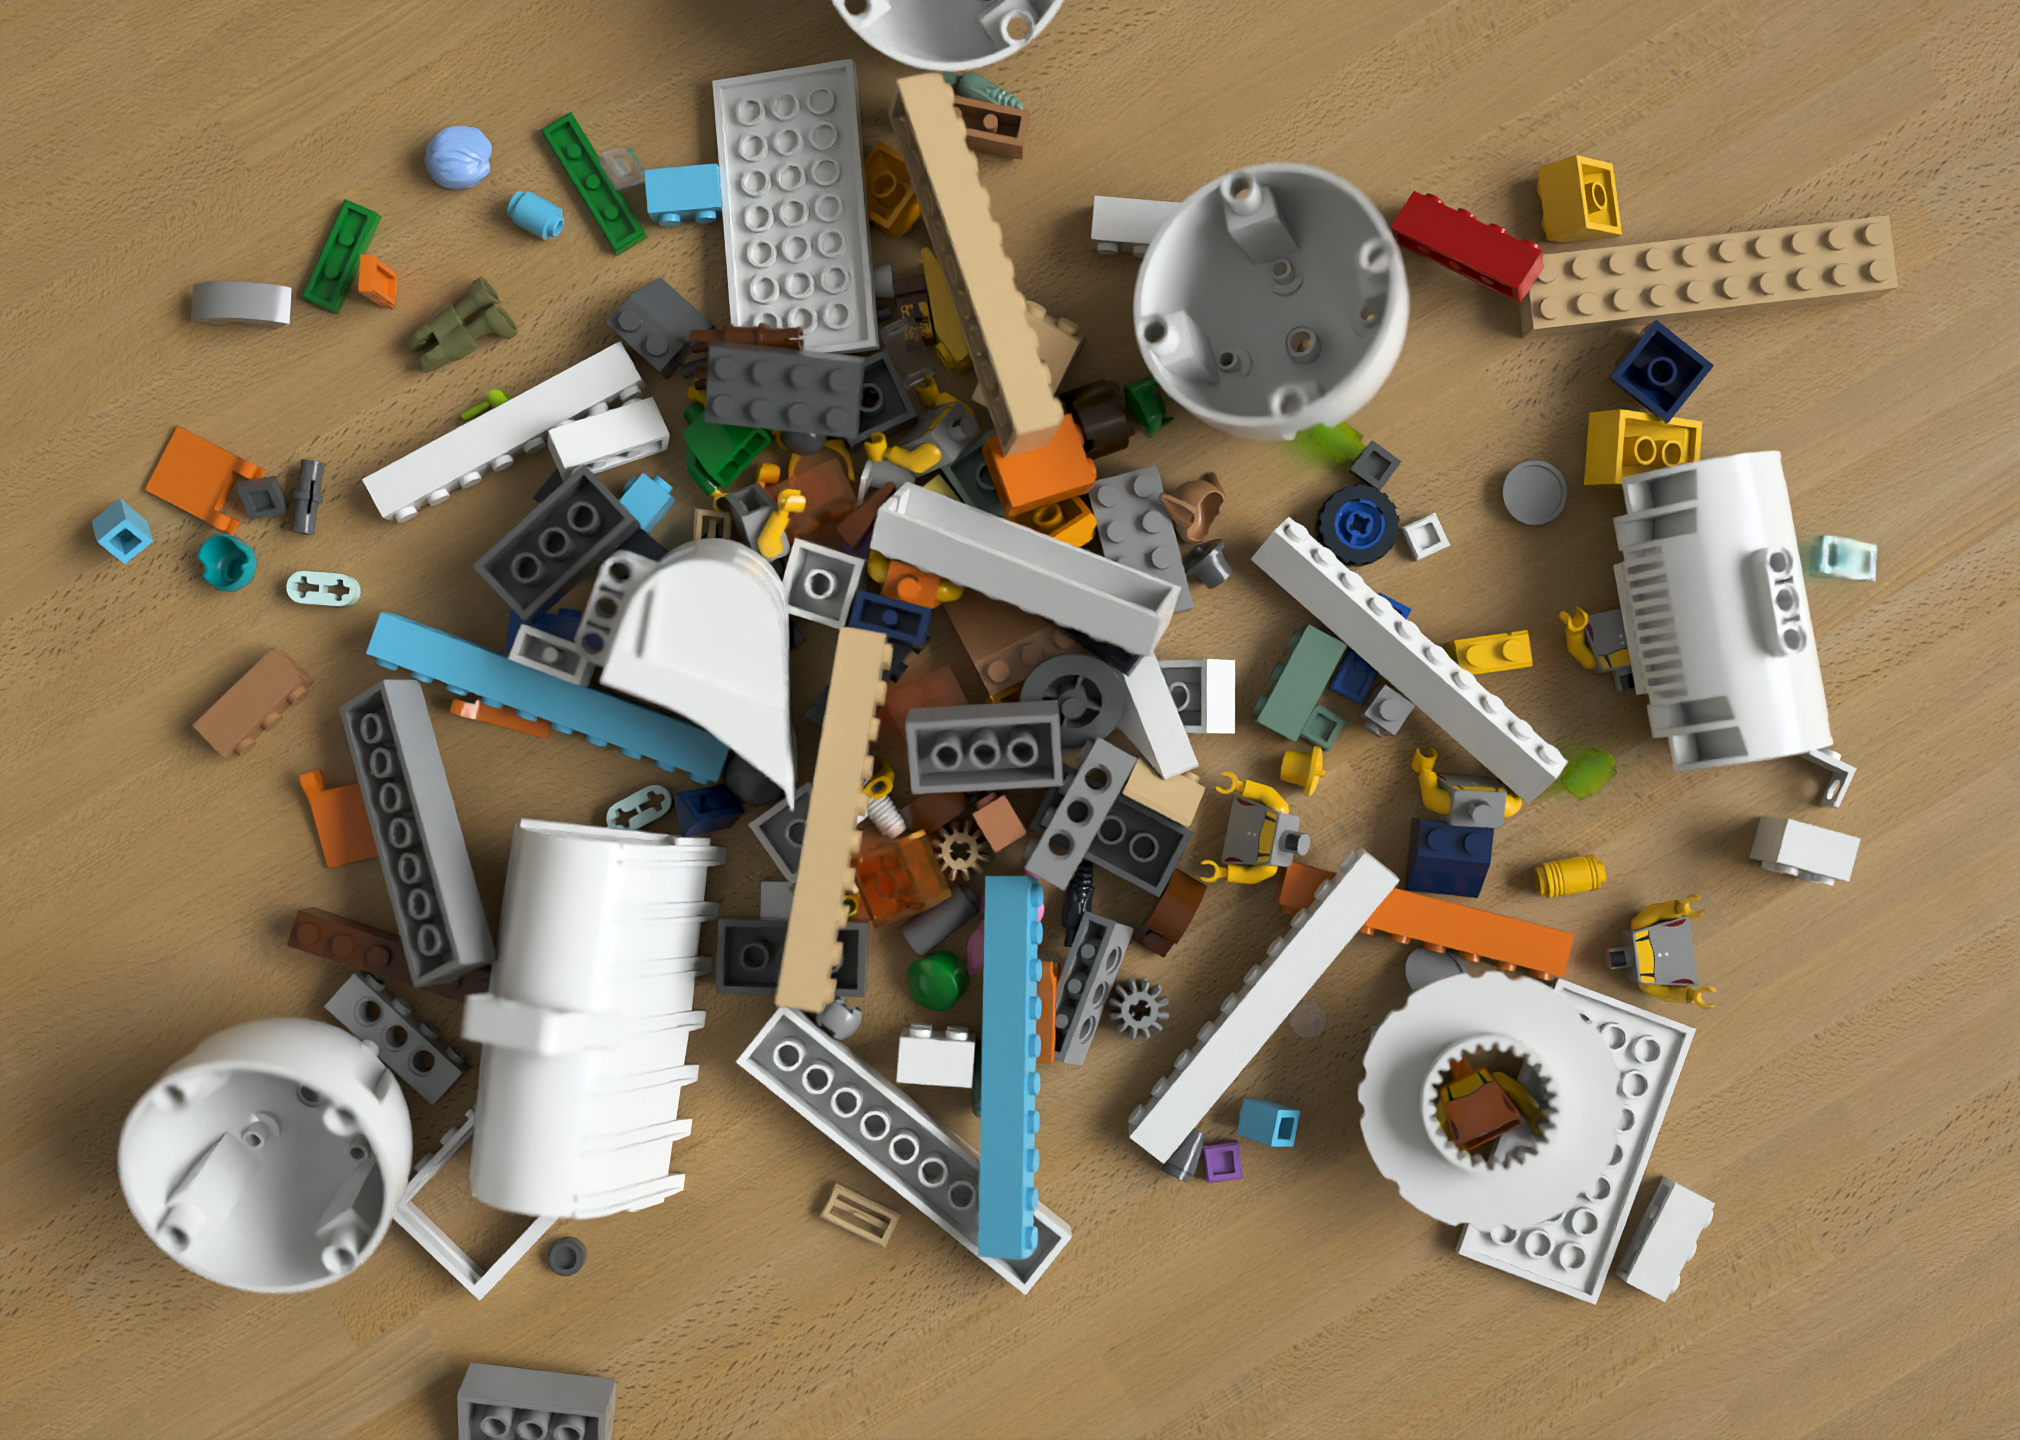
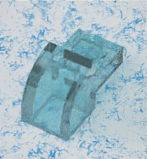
M1827 535L1812 537L1809 576L1822 579L1839 578L1862 582L1875 581L1878 545L1856 542V539Z

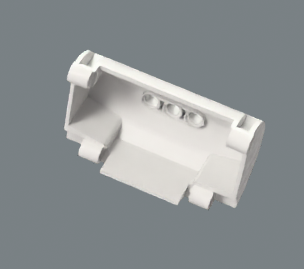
M1779 451L1746 453L1703 460L1621 479L1628 514L1613 518L1618 550L1623 551L1624 562L1613 565L1636 695L1649 694L1650 704L1647 705L1652 738L1668 737L1674 772L1758 761L1833 745L1788 490L1784 480L1780 462L1782 458Z

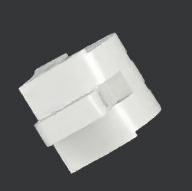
M706 538L687 542L666 553L658 562L624 550L610 555L601 568L575 639L576 652L586 661L605 667L601 682L672 708L705 727L784 788L790 809L793 811L796 782H798V753L793 723L789 610L786 592L776 571L765 558L751 548L738 542L719 538ZM614 562L625 563L630 569V577L627 579L617 578L612 573V564ZM607 597L614 600L617 605V612L613 614L603 612L599 608V599ZM586 634H599L604 640V647L596 649L589 646L586 642Z

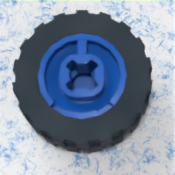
M1365 484L1349 485L1335 492L1323 503L1324 505L1317 515L1318 521L1315 524V530L1318 532V536H1316L1318 543L1330 549L1341 563L1349 567L1365 566L1385 556L1396 543L1394 541L1399 535L1400 530L1398 529L1400 518L1396 513L1395 509L1397 508L1394 502L1391 503L1388 499L1389 496L1384 492L1378 491V488L1373 486L1366 487L1364 486Z

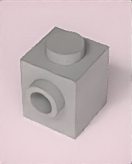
M1384 684L1375 688L1357 716L1365 721L1363 727L1380 738L1383 734L1385 736H1395L1415 705Z

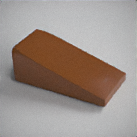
M892 481L887 482L836 525L835 529L854 552L859 549L873 528L878 509L891 496L893 497L897 491L896 485Z

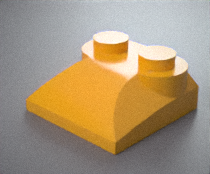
M878 141L864 160L869 222L878 226L887 236L899 237L912 227L921 214V210L902 154Z
M1079 496L1007 518L1005 515L1003 516L1008 521L1078 548L1089 543L1097 531V521L1093 513Z

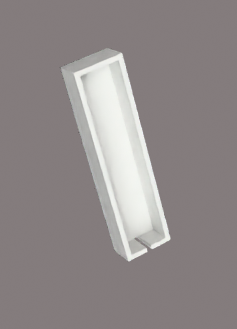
M907 481L894 493V497L891 496L878 509L870 544L871 549L881 552L889 559L902 560L916 566L922 572L935 573L950 579L955 585L976 589L991 599L1004 600L1019 606L1024 612L1037 613L1054 620L1056 624L1062 627L1075 628L1088 633L1095 640L1108 641L1123 647L1131 654L1144 655L1146 657L1151 655L1169 626L1181 587Z

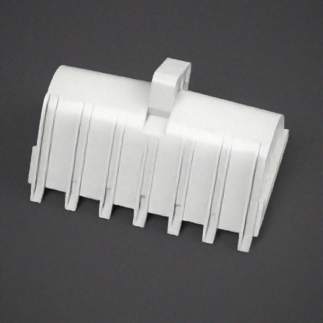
M519 817L518 822L514 824L495 944L497 960L492 963L488 994L467 996L461 1036L466 1039L482 1042L469 1168L472 1196L477 1197L480 1201L490 1206L517 1213L552 1217L591 1218L613 1214L622 1210L634 1212L663 1203L665 1197L683 1190L685 1174L668 1173L673 1141L691 1134L692 1119L676 1118L681 1086L698 1080L699 1065L684 1064L689 1031L703 1028L706 1018V1011L692 1009L695 977L711 973L713 957L698 955L701 922L718 919L720 903L704 901L707 867L724 865L727 848L710 846L711 838L682 837V835Z

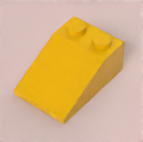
M926 246L921 250V256L937 339V345H935L936 355L948 371L954 368L960 376L974 365L940 265Z
M1623 409L1590 412L1584 485L1623 490L1622 478L1700 461L1703 421L1673 417L1669 423L1665 424L1654 414Z

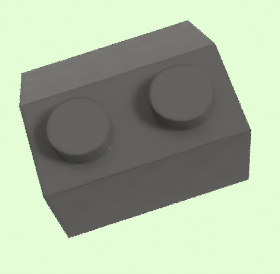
M662 278L630 295L605 322L616 335L666 380L692 353L690 345L695 344V342H702L690 341L691 330H713L715 328L709 320Z

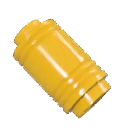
M1589 854L1551 862H1542L1540 867H1534V881L1539 896L1546 895L1549 899L1557 896L1561 897L1600 890L1601 882L1606 881V871L1602 860L1596 861L1595 856Z

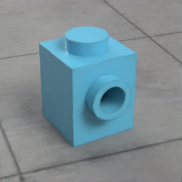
M642 473L639 478L634 476L626 483L622 489L624 496L619 501L642 525L640 528L650 534L677 500L669 494L673 487L656 474L651 479Z
M121 498L92 520L97 542L124 564L153 542L147 520Z
M1244 1098L1239 1113L1237 1135L1271 1147H1293L1300 1110L1267 1099Z

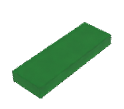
M347 199L344 200L301 296L302 299L337 315L339 314L360 267V254L366 253L382 218L381 215Z

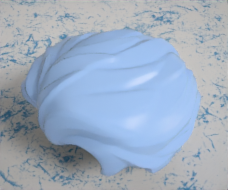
M446 127L434 135L427 145L424 158L426 170L431 179L443 188L458 191L463 188L473 187L484 179L490 171L489 158L492 155V146L485 135L476 127Z

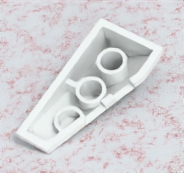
M1152 651L1149 657H1143L1129 677L1092 652L1088 653L1087 655L1096 657L1106 663L1118 676L1124 691V710L1116 727L1136 746V749L1159 775L1166 780L1199 767L1154 651Z

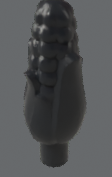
M1086 861L1078 865L1075 877L1069 881V889L1062 910V925L1064 928H1067L1063 945L1065 947L1071 948L1085 910L1091 912L1092 898L1096 888L1092 886L1093 865Z

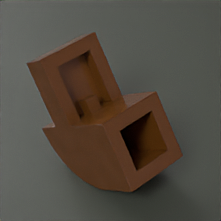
M986 790L927 793L912 801L898 811V813L919 842L984 798L988 793Z
M1175 868L1162 894L1156 898L1153 908L1137 929L1133 940L1164 958L1174 943L1177 944L1188 928L1202 901L1207 886Z

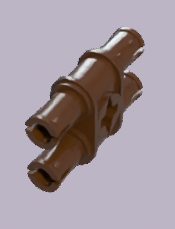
M760 323L758 326H734L733 324H727L722 330L692 329L690 341L705 342H695V344L690 345V348L694 354L709 352L711 344L715 341L803 350L804 339L791 338H799L804 333L800 326L796 328H770L766 323ZM695 366L693 378H700L699 381L694 382L696 390L707 389L708 367Z

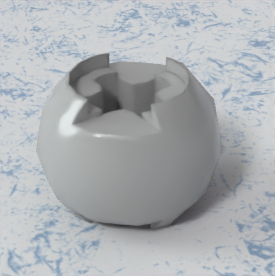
M834 996V1001L831 1005L826 1004L821 1013L816 1012V1021L820 1027L823 1024L834 1032L832 1036L841 1040L850 1037L858 1031L862 1021V1013L858 1006L856 1008L849 1006L844 1001L846 997Z

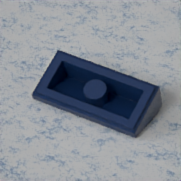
M725 784L678 792L674 796L682 837H691L728 829L745 813L739 801L735 799Z

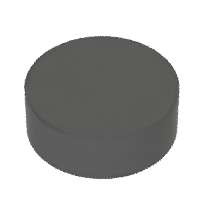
M574 1237L559 1239L553 1244L548 1253L550 1268L561 1276H571L577 1273L583 1267L587 1258L584 1244Z

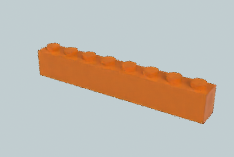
M1292 861L1288 868H1282L1274 902L1283 905L1281 912L1296 915L1301 908L1308 909L1315 901L1314 893L1319 885L1326 879L1331 881L1337 873ZM1398 888L1391 890L1358 930V932L1374 935L1375 929L1389 932L1387 939L1404 944H1409L1410 938L1424 941L1423 948L1439 953H1444L1446 947L1459 950L1458 957L1480 963L1481 956L1495 959L1493 966L1515 972L1517 965L1530 968V976L1551 981L1552 974L1564 977L1575 935L1566 931Z

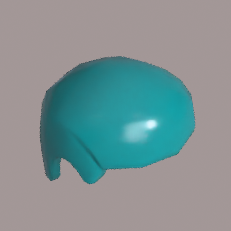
M215 534L204 541L197 554V559L203 563L205 568L202 578L210 585H213L218 591L237 592L250 584L254 579L257 567L255 552L246 542L238 537L229 534Z

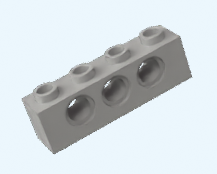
M1097 737L1094 743L1087 740L1077 757V760L1082 762L1076 775L1068 773L1063 786L1058 791L1064 795L1057 808L1050 805L1040 823L1046 829L1039 841L1034 838L1031 839L1022 855V858L1027 860L1024 866L1026 870L1062 890H1065L1138 760L1100 737ZM1092 768H1100L1106 775L1104 786L1097 790L1090 789L1085 782V775ZM1073 801H1083L1088 808L1086 818L1080 822L1071 821L1067 816L1068 805ZM1057 833L1066 835L1070 841L1069 849L1059 855L1052 853L1048 848L1049 839Z
M1085 910L1056 986L1054 1059L1063 1063L1083 1065L1134 928Z
M366 971L354 973L324 1007L361 1041L370 1040L376 1043L379 1047L378 1057L432 1106L443 1100L472 1068L466 1062L467 1056L454 1045L448 1046L439 1037L440 1032L432 1023L426 1020L421 1021L412 1013L413 1007L407 1000L401 996L395 997L385 988L387 984L382 977ZM370 1001L376 1002L380 1007L378 1019L373 1018L368 1012ZM397 1025L402 1026L406 1030L408 1035L406 1043H401L396 1039L394 1032ZM423 1050L431 1052L434 1056L435 1063L433 1068L423 1064L421 1059Z

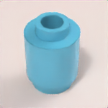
M521 190L517 191L511 198L507 208V216L513 219L515 225L545 241L551 237H557L565 223L560 207L530 191L526 193Z

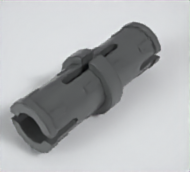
M302 459L300 462L301 469L298 489L293 491L292 499H295L296 503L290 531L315 535L318 504L323 502L320 490L325 463Z

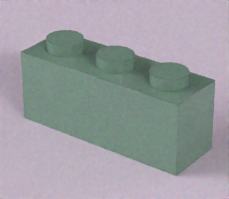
M1309 624L1303 626L1301 631L1295 629L1286 644V648L1290 650L1284 663L1278 661L1268 680L1273 682L1267 695L1264 693L1259 695L1251 712L1256 714L1252 722L1289 742H1296L1347 644Z

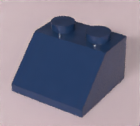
M1655 320L1641 330L1621 355L1608 379L1667 424L1714 365L1659 321Z
M1412 818L1405 890L1478 898L1491 864L1494 828L1453 826L1445 821Z

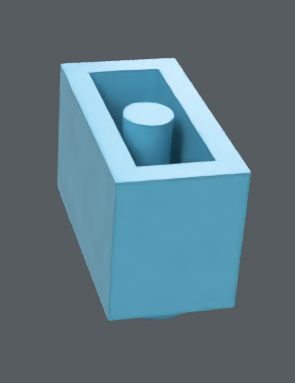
M717 163L644 170L647 210L654 223H659L660 226L673 227L680 225L682 220L695 219L696 223L707 224L717 221V217H723L720 174Z

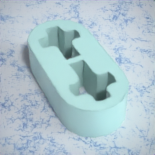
M298 571L290 576L286 585L289 597L295 602L306 605L350 607L359 600L361 594L360 585L357 580L338 573ZM307 578V583L319 586V592L308 591L304 595L303 592L298 591L299 584H305ZM343 581V585L348 587L350 591L349 594H344L340 601V595L328 593L329 587H341Z
M663 785L645 787L610 807L606 817L608 827L639 830L671 811L674 804L673 794ZM652 791L656 795L663 794L665 800L661 802L663 809L660 811L657 807L644 810L642 807L643 804L652 799L650 795ZM619 809H622L624 812L636 809L639 813L629 819L630 826L628 828L625 824L618 825L615 819L620 816Z

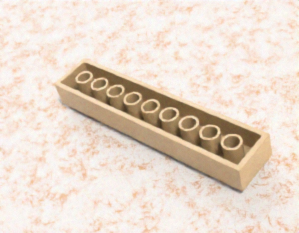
M936 70L898 79L888 116L1005 458L1046 447L1062 423L1063 410L1060 401L1057 398L1053 399L1049 388L1051 376L1048 366L1045 362L1041 363L1037 353L1039 348L1038 337L1035 329L1028 327L1024 315L1027 310L1025 299L1021 292H1016L1012 280L1014 279L1013 264L1008 256L1004 257L1000 245L1002 244L1001 229L996 221L992 222L988 210L990 209V199L987 189L984 186L980 187L977 178L978 164L973 152H968L964 141L966 140L964 122L961 117H956L953 109L954 94L950 83L944 82L941 71Z
M1887 215L1544 254V268L1521 304L1518 303L1523 339L1651 324L1655 320L1663 323L1880 298L1898 288L1890 218Z
M840 627L775 1003L777 1006L821 1013L826 1004L831 1005L834 1001L837 980L830 979L832 966L838 967L841 961L843 942H837L839 928L844 929L847 925L850 905L843 904L845 890L851 891L854 885L856 868H850L852 853L859 854L862 831L856 830L858 816L865 817L869 796L867 793H862L864 779H872L875 758L869 755L871 742L878 743L881 727L880 719L875 718L877 706L884 707L887 692L886 682L881 681L883 669L890 670L893 657V645L888 644L886 634Z

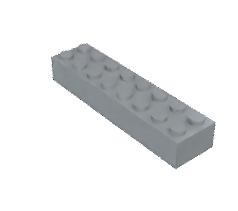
M381 680L341 706L339 710L414 988L451 983L497 960L494 944L487 925L484 908L480 900L474 872L468 857L464 836L456 814L420 681Z

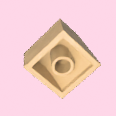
M1138 754L1136 757L1138 760L1119 793L1189 828L1205 790L1204 786L1198 784L1201 777L1186 771L1164 780L1141 754Z

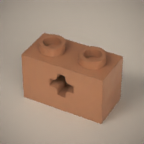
M992 792L975 803L978 810L973 812L972 815L995 853L1027 834V830L1005 794L997 797L995 792Z

